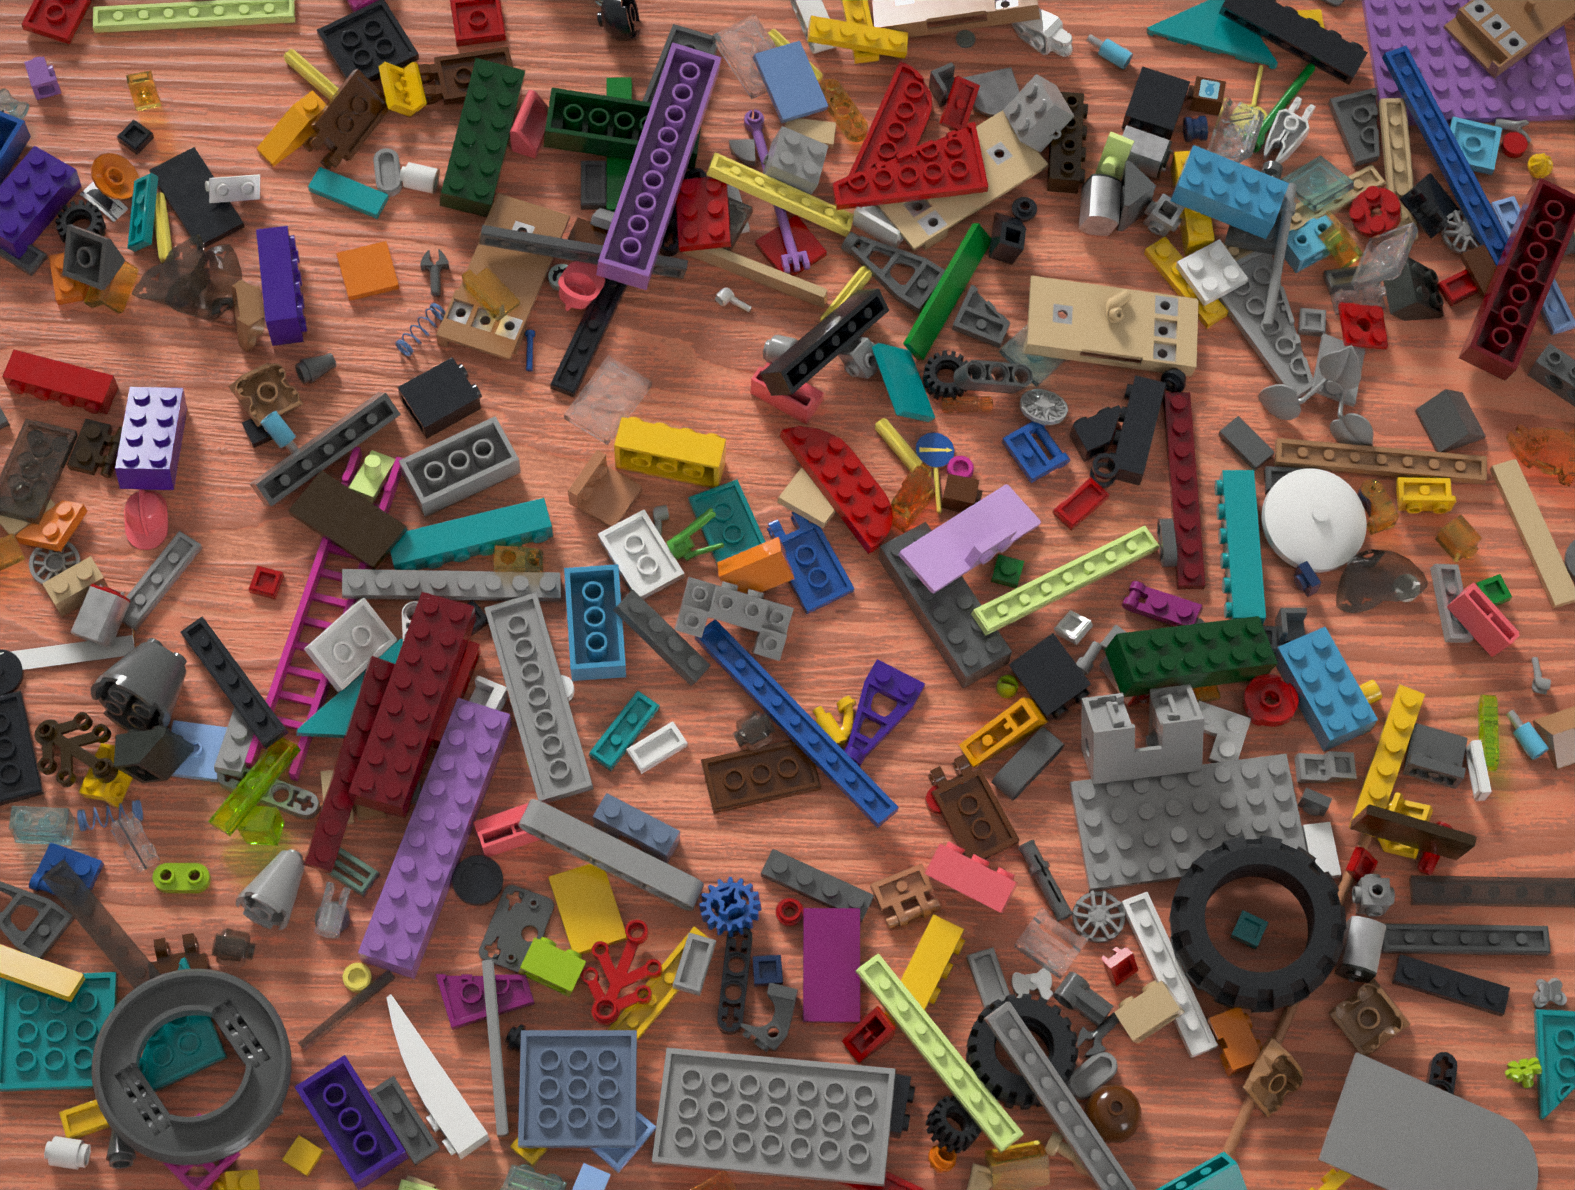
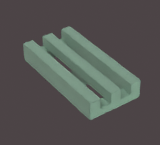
M340 847L338 855L370 876L365 878L337 859L334 866L363 884L362 887L334 869L330 874H326L364 898L367 894L366 891L373 886L374 880L378 879L380 873Z

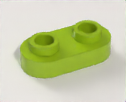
M164 863L154 870L152 877L156 888L163 893H201L209 887L211 882L208 869L199 863ZM165 873H171V877L168 880H163L162 876ZM194 873L200 874L197 880H191V875Z

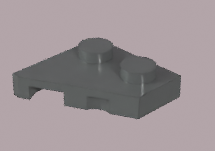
M971 285L953 323L952 330L1000 348L1009 330L1010 322L1003 314L996 311L995 306L989 300L987 302L984 300L974 285Z

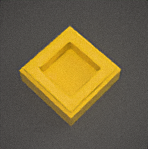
M298 1135L282 1161L308 1177L324 1151Z

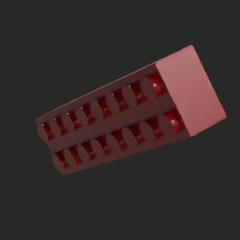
M1541 177L1529 189L1459 355V359L1504 381L1517 370L1575 229V194Z
M421 592L348 792L353 804L406 818L476 621L474 606Z

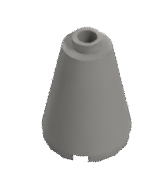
M292 849L281 851L238 895L236 906L239 907L240 904L245 909L243 915L254 923L271 929L273 925L280 926L278 930L286 928L305 868L303 856Z

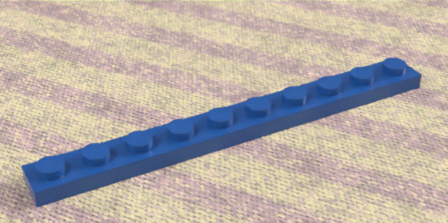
M1407 45L1386 52L1382 59L1480 246L1485 244L1497 267L1508 241L1503 227Z
M716 619L705 626L702 638L695 636V640L877 828L898 812L899 807Z

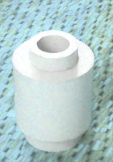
M55 1136L52 1142H47L44 1158L48 1159L50 1166L78 1170L80 1167L86 1168L90 1159L91 1146L90 1144H84L83 1140Z

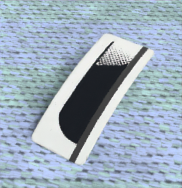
M94 182L80 193L82 197L96 205L113 222L128 210L120 200L104 195L95 186Z

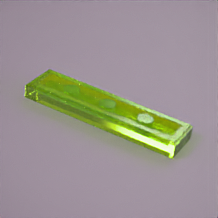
M284 737L271 745L208 822L214 828L231 836L301 749Z

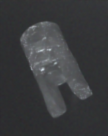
M326 883L319 919L314 930L316 934L328 938L340 937V929L346 912L350 888H343L340 893L339 902L335 904L331 903L334 883Z

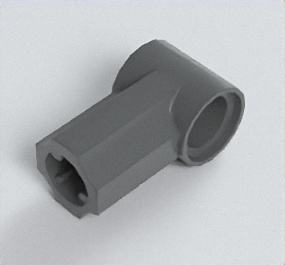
M1072 971L1068 973L1053 993L1054 998L1068 1009H1075L1098 1027L1114 1007L1090 989L1089 983L1083 977Z

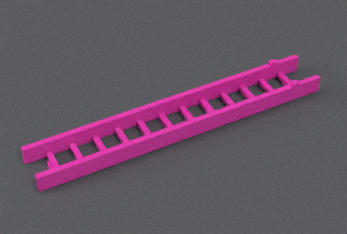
M360 447L353 448L346 471L342 476L341 483L348 488L357 475L362 459ZM396 457L388 482H385L382 488L384 494L380 505L374 504L387 514H389L402 475L399 460L403 459L401 457ZM322 537L266 698V703L273 712L275 711L278 699L311 706L307 720L324 706L331 685L323 673L290 666L295 650L305 651L304 648L309 645V643L299 641L304 625L326 630L332 624L331 622L307 617L312 601L344 608V614L359 600H344L316 593L321 577L342 582V573L324 569L329 553L356 559L338 546L332 545V542ZM360 562L358 569L370 570L368 566ZM287 674L318 681L319 685L315 697L311 698L283 691L282 688ZM277 716L283 726L297 730L304 724L303 722ZM255 734L245 759L246 767L251 770L255 769L261 749H265ZM301 736L297 748L274 743L266 750H270L271 755L287 759L289 755L294 756L289 776L291 780L298 781L313 737Z

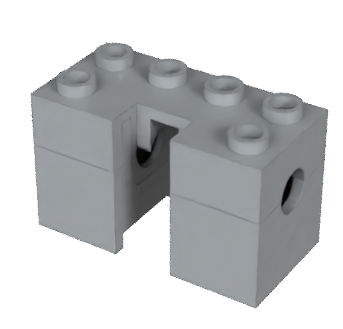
M1190 684L1150 689L1148 736H1146V747L1135 749V725L1130 721L1124 705L1123 693L1082 698L1081 750L1093 784L1202 770L1204 717Z

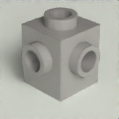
M1164 193L1157 202L1153 200L1150 202L1144 212L1148 216L1143 223L1152 233L1162 235L1163 237L1170 230L1175 232L1182 221L1179 216L1185 208L1171 202V198Z
M858 337L838 355L845 365V371L852 377L868 379L878 371V364L872 350L875 344L869 338Z
M1368 874L1361 877L1352 889L1353 903H1356V914H1366L1367 916L1375 917L1386 913L1395 900V891L1393 887H1390V878H1381L1379 874Z

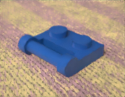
M1033 421L1002 439L1003 445L1030 483L1057 468L1060 469L1070 462L1069 456L1066 453H1062L1045 429L1046 425ZM1031 434H1037L1053 459L1049 460Z
M50 842L36 873L31 877L29 889L37 892L39 890L46 891L73 901V905L82 908L93 889L104 863L96 858ZM49 873L79 884L81 887L76 891L48 881L46 877Z

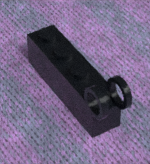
M1135 375L1133 385L1127 384L1124 399L1128 400L1127 407L1122 406L1118 422L1123 423L1121 430L1116 429L1112 443L1117 445L1116 452H1110V454L1102 453L1096 456L1089 475L1102 488L1110 487L1115 480L1140 486L1166 383ZM1102 459H1108V463H1106V462H1099V463H1098V461H1100V460H1102ZM1106 468L1111 473L1105 474L1100 472L1098 469ZM1094 474H1095L1097 477L1101 478V479H1111V480L1108 481V482H1099V481L1095 478Z

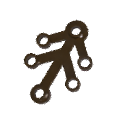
M80 712L73 720L60 724L52 719L43 721L36 728L34 735L35 740L42 745L43 757L38 761V769L45 775H51L56 771L57 762L54 760V746L57 745L61 748V770L57 773L56 780L63 787H70L76 781V776L73 773V756L91 767L93 775L100 782L109 783L113 781L118 774V769L114 767V762L108 758L98 759L82 748V746L97 742H107L111 738L110 729L104 724H98L93 728L92 732L66 738L63 734L76 730L87 731L93 724L92 718L87 713Z

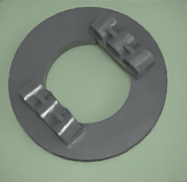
M183 969L159 975L139 985L128 993L111 1011L95 1043L92 1057V1084L95 1098L107 1123L128 1146L144 1156L160 1162L175 1165H200L215 1162L236 1154L249 1146L267 1130L279 1113L287 1096L292 1073V1056L284 1024L274 1006L259 990L246 981L225 972L210 969ZM193 1015L211 1017L219 1026L223 1036L233 1046L241 1062L243 1061L246 1065L243 1080L232 1098L215 1111L194 1117L169 1114L138 1068L144 1046L159 1028L172 1020Z

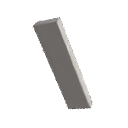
M181 531L175 535L126 596L131 602L122 623L130 628L133 627V630L137 631L202 549L200 543Z

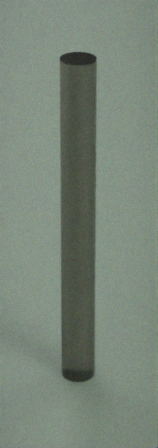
M389 969L298 1042L300 1047L307 1051L394 980L395 977Z

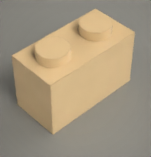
M91 556L42 583L61 617L82 606L91 584L97 586L102 584L103 587H108Z
M1156 980L1150 982L1142 988V994L1136 998H1133V996L1126 998L1118 1005L1120 1008L1114 1012L1132 1041L1137 1044L1185 1013L1168 985L1162 980L1160 982Z

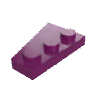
M436 974L452 1030L487 1019L483 976H472V974L446 976V974ZM495 975L498 1016L535 1004L526 975Z

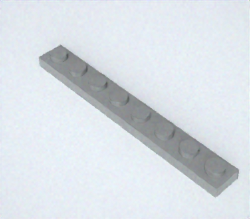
M342 569V598L419 600L421 592H425L450 600L509 601L537 592L539 601L560 602L561 575L556 572Z
M1005 1002L986 1016L984 1020L1098 1189L1137 1190L1012 1004Z

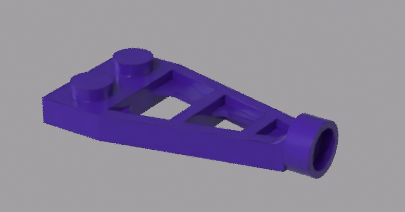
M878 659L864 681L848 746L844 750L859 767L875 747L913 709L925 687V683ZM876 693H880L897 702L896 708L889 715L883 717L871 710L873 696ZM865 718L881 725V728L871 739L860 734V728Z

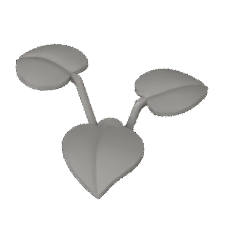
M1352 345L1325 354L1321 358L1319 369L1324 378L1304 397L1298 398L1297 390L1285 384L1266 387L1258 395L1259 401L1273 416L1282 420H1292L1301 413L1299 404L1307 401L1325 386L1329 393L1334 395L1340 394L1337 414L1339 419L1333 420L1330 424V431L1333 437L1342 444L1374 445L1373 428L1366 418L1355 413L1343 415L1346 389L1355 388L1361 381L1362 374L1358 356Z

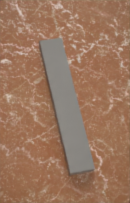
M483 960L482 969L497 1137H505L509 1135L494 961Z

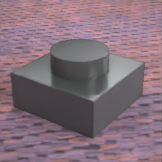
M1306 788L1297 806L1303 808L1310 815H1320L1323 817L1329 808L1332 798Z

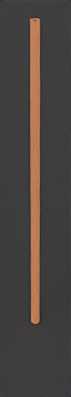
M1362 833L1356 846L1364 847L1367 850L1372 837ZM1346 870L1338 886V897L1341 906L1354 880ZM1300 1002L1291 1007L1286 1006L1272 1036L1280 1045H1282ZM1246 1095L1222 1150L1231 1158L1255 1106L1248 1095Z

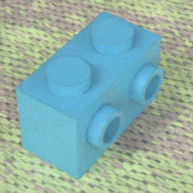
M1325 215L1317 220L1315 218L1310 219L1302 228L1296 231L1294 229L1289 231L1285 260L1294 272L1298 273L1338 251L1343 238Z

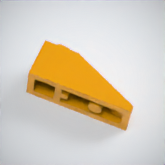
M313 90L291 106L259 144L257 151L273 167L301 147L305 140L315 132L310 125L327 104Z
M1023 697L959 744V746L975 768L1024 740L1048 723V720L1033 699Z

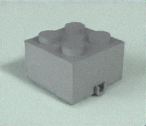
M1037 74L1003 110L1020 142L1039 152H1042L1053 139H1058L1061 136V130L1074 117L1057 85Z
M782 126L771 142L769 153L766 154L762 164L765 165L763 174L811 195L818 186L828 145Z

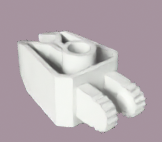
M1039 8L1040 19L1012 23L1019 38L1041 54L1048 55L1053 51L1063 57L1071 55L1073 51L1071 45L1072 35L1063 29V22L1059 17Z
M1297 96L1288 110L1278 111L1266 141L1264 160L1268 158L1273 149L1279 147L1281 151L1275 160L1276 162L1282 164L1292 155L1308 136V121L1316 106L1310 104L1306 108L1302 117L1298 116L1295 112L1299 109L1302 99Z

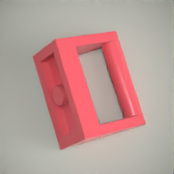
M528 90L510 130V140L513 152L536 159L544 141L549 107L534 90Z

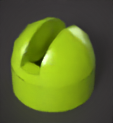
M1012 675L1000 677L996 685L997 693L1003 698L1015 696L1019 687L1018 681ZM1004 681V682H1007V683H1011V684H1014V686L1009 685V684H1005V683H1001V682Z

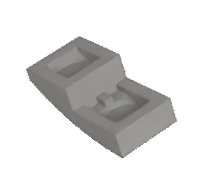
M1328 751L1324 755L1298 753L1294 757L1297 783H1333L1357 779L1353 752Z

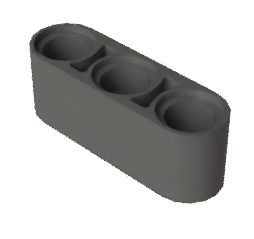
M971 360L958 368L953 378L955 384L963 390L1013 394L1031 384L1033 373L1024 364Z
M1042 727L996 774L991 783L1010 800H1015L1055 759L1065 744L1045 727Z

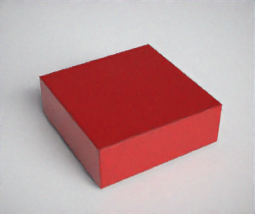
M257 565L249 592L276 600L284 573Z
M1356 846L1346 871L1359 882L1361 877L1373 874L1378 861L1364 847Z

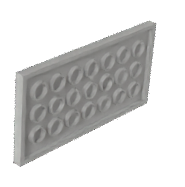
M1287 754L1203 764L1202 770L1188 773L1093 784L1092 780L1088 779L1073 781L1069 784L1089 891L1181 879L1187 873L1191 864L1206 850L1211 851L1221 846L1223 841L1244 836L1245 839H1260L1261 835L1280 838L1285 845L1295 849L1300 846L1307 851Z
M666 1048L652 1163L656 1165L885 1186L896 1069Z

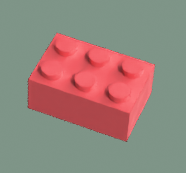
M949 841L946 846L939 844L925 874L1000 913H1004L1018 885V882L1013 880L1015 875L1000 867L997 872L988 868L990 862L973 854L971 859L963 855L965 849Z

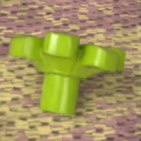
M1538 1058L1521 1059L1518 1061L1519 1064L1516 1061L1509 1062L1507 1064L1508 1069L1505 1071L1506 1078L1512 1079L1513 1082H1521L1524 1088L1532 1087L1534 1085V1075L1542 1073V1067Z

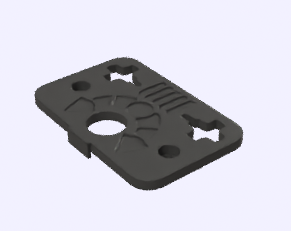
M515 885L507 886L502 893L479 948L480 958L482 960H492L495 965L518 973L532 941H526L522 938V931L524 928L531 926L537 929L538 939L544 937L545 929L554 910L552 899ZM519 892V898L522 899V902L515 903L511 910L508 911L510 901L506 896ZM535 901L536 905H531V902ZM496 938H499L497 948L501 950L500 954L488 957V951L485 950V947L492 946ZM510 955L514 956L513 960L509 959Z

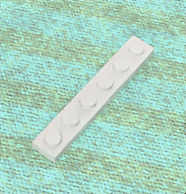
M1148 892L1122 901L1121 906L1154 979L1157 982L1162 980L1168 985L1185 1011L1184 1014L1173 1021L1190 1058L1216 1049L1218 1044L1185 976L1179 959L1175 958L1170 939Z

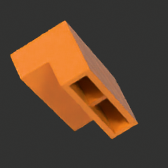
M779 537L717 562L721 582L724 581L737 585V591L746 594L748 589L764 592L795 579L786 556L785 548Z

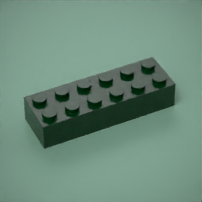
M479 58L475 59L441 190L439 206L483 217L488 216L494 202L510 138V130L513 126L523 87L525 70Z
M551 88L544 147L633 160L652 103ZM701 127L687 169L695 168Z
M1259 616L1118 633L1104 649L1119 691L1123 693L1124 698L1150 694V689L1190 684L1192 688L1252 681L1259 675L1269 674L1278 664Z

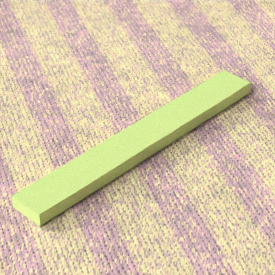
M214 0L93 7L94 33L295 22V0Z
M1143 526L974 609L971 615L986 636L1156 552L1160 545L1147 527Z
M878 953L859 967L855 973L1000 1154L1020 1139L1024 1133L985 1087L983 1082L978 1079L975 1072Z

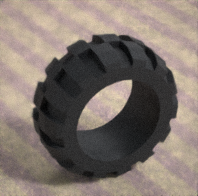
M1261 835L1260 839H1245L1244 836L1223 841L1221 846L1211 851L1206 850L1191 864L1187 873L1181 878L1172 900L1169 917L1171 928L1170 941L1175 958L1179 959L1186 971L1185 976L1198 990L1203 989L1215 998V1002L1231 1009L1239 1007L1249 1009L1251 1013L1273 1012L1274 1009L1284 1006L1291 1007L1308 998L1313 991L1324 983L1338 962L1344 947L1343 937L1347 926L1345 907L1341 906L1338 897L1339 888L1329 871L1324 872L1315 863L1316 857L1300 846L1295 849L1283 844L1280 838ZM1260 877L1277 882L1288 889L1301 904L1307 919L1308 938L1304 953L1287 967L1271 972H1252L1239 968L1227 961L1213 946L1205 924L1206 904L1220 887L1239 878Z

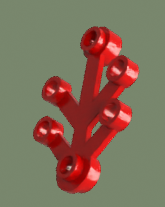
M632 920L626 925L625 934L628 941L616 969L609 956V947L605 942L598 941L592 946V954L595 959L599 960L610 984L606 996L598 982L599 974L595 968L587 967L581 973L583 983L589 987L595 1000L591 1010L592 1016L601 1025L613 1024L618 1020L621 1010L637 1003L648 1004L652 999L651 989L646 985H640L635 989V992L617 999L621 989L647 977L658 978L662 974V965L656 959H651L644 966L628 973L639 944L644 943L649 935L647 925L642 920ZM637 930L642 932V936L639 938L632 936L633 932ZM604 947L606 951L604 954L598 955L596 954L597 948ZM652 965L659 967L658 971L654 973L649 972L648 969ZM588 973L595 974V978L590 981L586 980L585 976ZM641 991L648 992V996L644 999L639 998L638 994ZM604 1008L611 1009V1013L607 1016L602 1015L601 1011Z

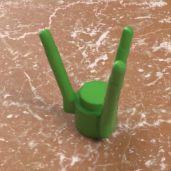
M709 508L682 532L667 541L671 553L677 560L684 557L688 561L695 556L724 547V543H719L694 551L691 550L695 545L690 536L716 516L712 508Z

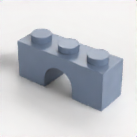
M608 793L605 794L593 815L595 828L617 839L620 836L627 837L640 845L643 852L667 864L680 843L679 830Z

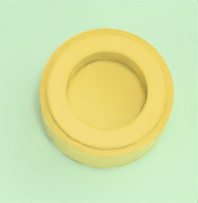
M353 963L344 970L343 982L349 991L361 993L370 987L372 974L365 964Z

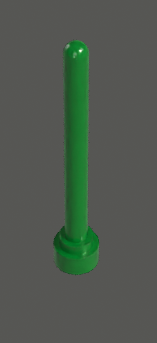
M1309 63L1306 65L1260 126L1245 135L1242 143L1247 150L1256 153L1262 148L1265 143V134L1273 125L1278 111L1285 109L1310 78L1315 71L1314 64Z

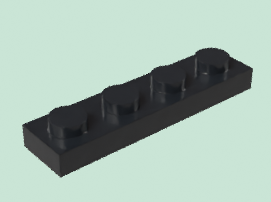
M1401 954L1397 958L1392 984L1501 1017L1505 1013L1510 987Z

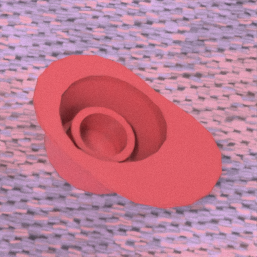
M579 261L571 262L560 276L558 295L560 300L566 304V311H569L571 308H586L604 287L605 278L596 275V265Z
M139 489L138 492L129 497L125 504V533L132 546L140 550L154 549L162 544L167 537L168 512L166 500L155 491Z

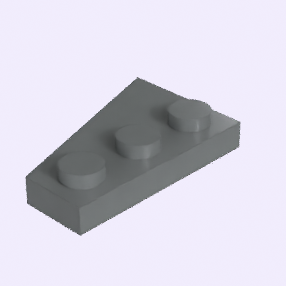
M1377 87L1330 98L1328 102L1354 167L1378 161L1380 156L1379 131L1377 129L1378 108L1376 107Z

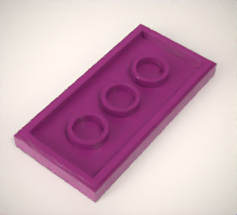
M804 908L803 1023H860V978L855 973L860 967V908Z

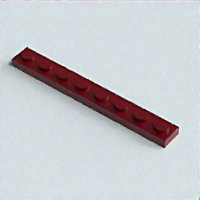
M1164 392L1163 406L1171 514L1177 546V590L1204 589L1205 573L1190 392Z
M371 656L303 863L305 866L329 874L333 870L353 808L348 792L393 672L394 663Z

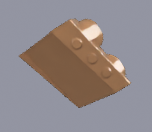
M240 280L232 285L234 315L239 346L245 352H248L255 346L257 335H262L264 332L265 312L262 292L259 286L250 285Z
M266 363L247 372L229 386L257 427L262 426L260 422L274 411L283 416L303 405L296 388L290 386L285 379L286 372L284 368L276 363Z
M1375 979L1368 984H1364L1356 993L1342 1001L1329 1012L1360 1054L1366 1057L1410 1025L1407 1018Z
M1268 1036L1242 1089L1258 1109L1269 1118L1272 1113L1276 1112L1283 1105L1284 1096L1288 1092H1295L1302 1085L1304 1079L1303 1070L1291 1054L1272 1037Z

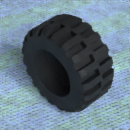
M1015 994L1008 995L1004 1001L997 999L990 1004L988 1009L984 1008L979 1014L977 1021L973 1024L966 1046L967 1064H969L978 1079L983 1082L996 1100L1004 1102V1107L1010 1109L1016 1105L1020 1106L1021 1110H1029L1032 1105H1036L1038 1108L1042 1104L1023 1076L1011 1073L998 1061L995 1054L997 1038L984 1020L986 1016L1005 1002H1010L1027 1028L1044 1041L1049 1052L1048 1059L1066 1085L1075 1070V1063L1078 1058L1079 1048L1076 1047L1078 1039L1076 1032L1070 1029L1072 1023L1069 1018H1063L1060 1015L1062 1010L1058 1006L1054 1005L1051 1008L1046 1005L1047 999L1039 997V1000L1036 1001L1031 999V994H1023L1021 998H1016Z

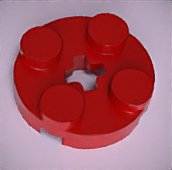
M1369 186L1353 200L1349 215L1358 233L1368 238H1376L1375 236L1382 234L1386 236L1398 227L1402 219V207L1398 197L1392 191L1386 188H1378L1377 186ZM1380 208L1382 214L1371 217V210Z
M1274 674L1259 675L1251 681L1245 689L1242 703L1245 712L1251 718V722L1254 725L1277 727L1292 720L1299 703L1296 689L1291 683L1287 684L1281 681L1282 677ZM1267 696H1270L1272 700L1277 702L1274 705H1270L1265 700Z

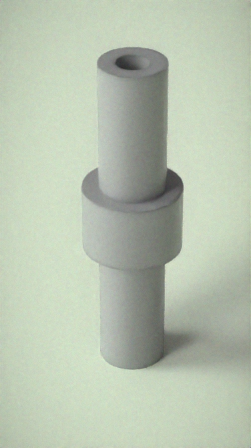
M1096 641L1092 642L1085 655L1076 662L1084 675L1089 674L1093 668L1092 663L1102 649V645Z

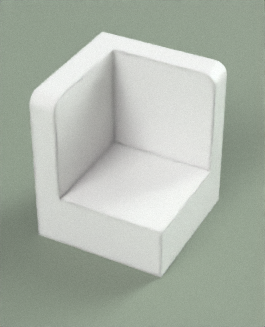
M477 675L475 678L476 688L469 701L501 711L508 698L507 687Z

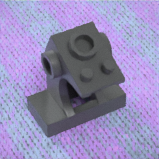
M769 983L767 996L775 1006V1014L772 1021L762 1027L741 1023V1028L745 1030L742 1035L747 1039L753 1035L756 1038L753 1043L765 1052H768L770 1048L776 1051L788 1037L798 997V989ZM772 1028H776L779 1031L778 1035L774 1038L768 1036V1032Z

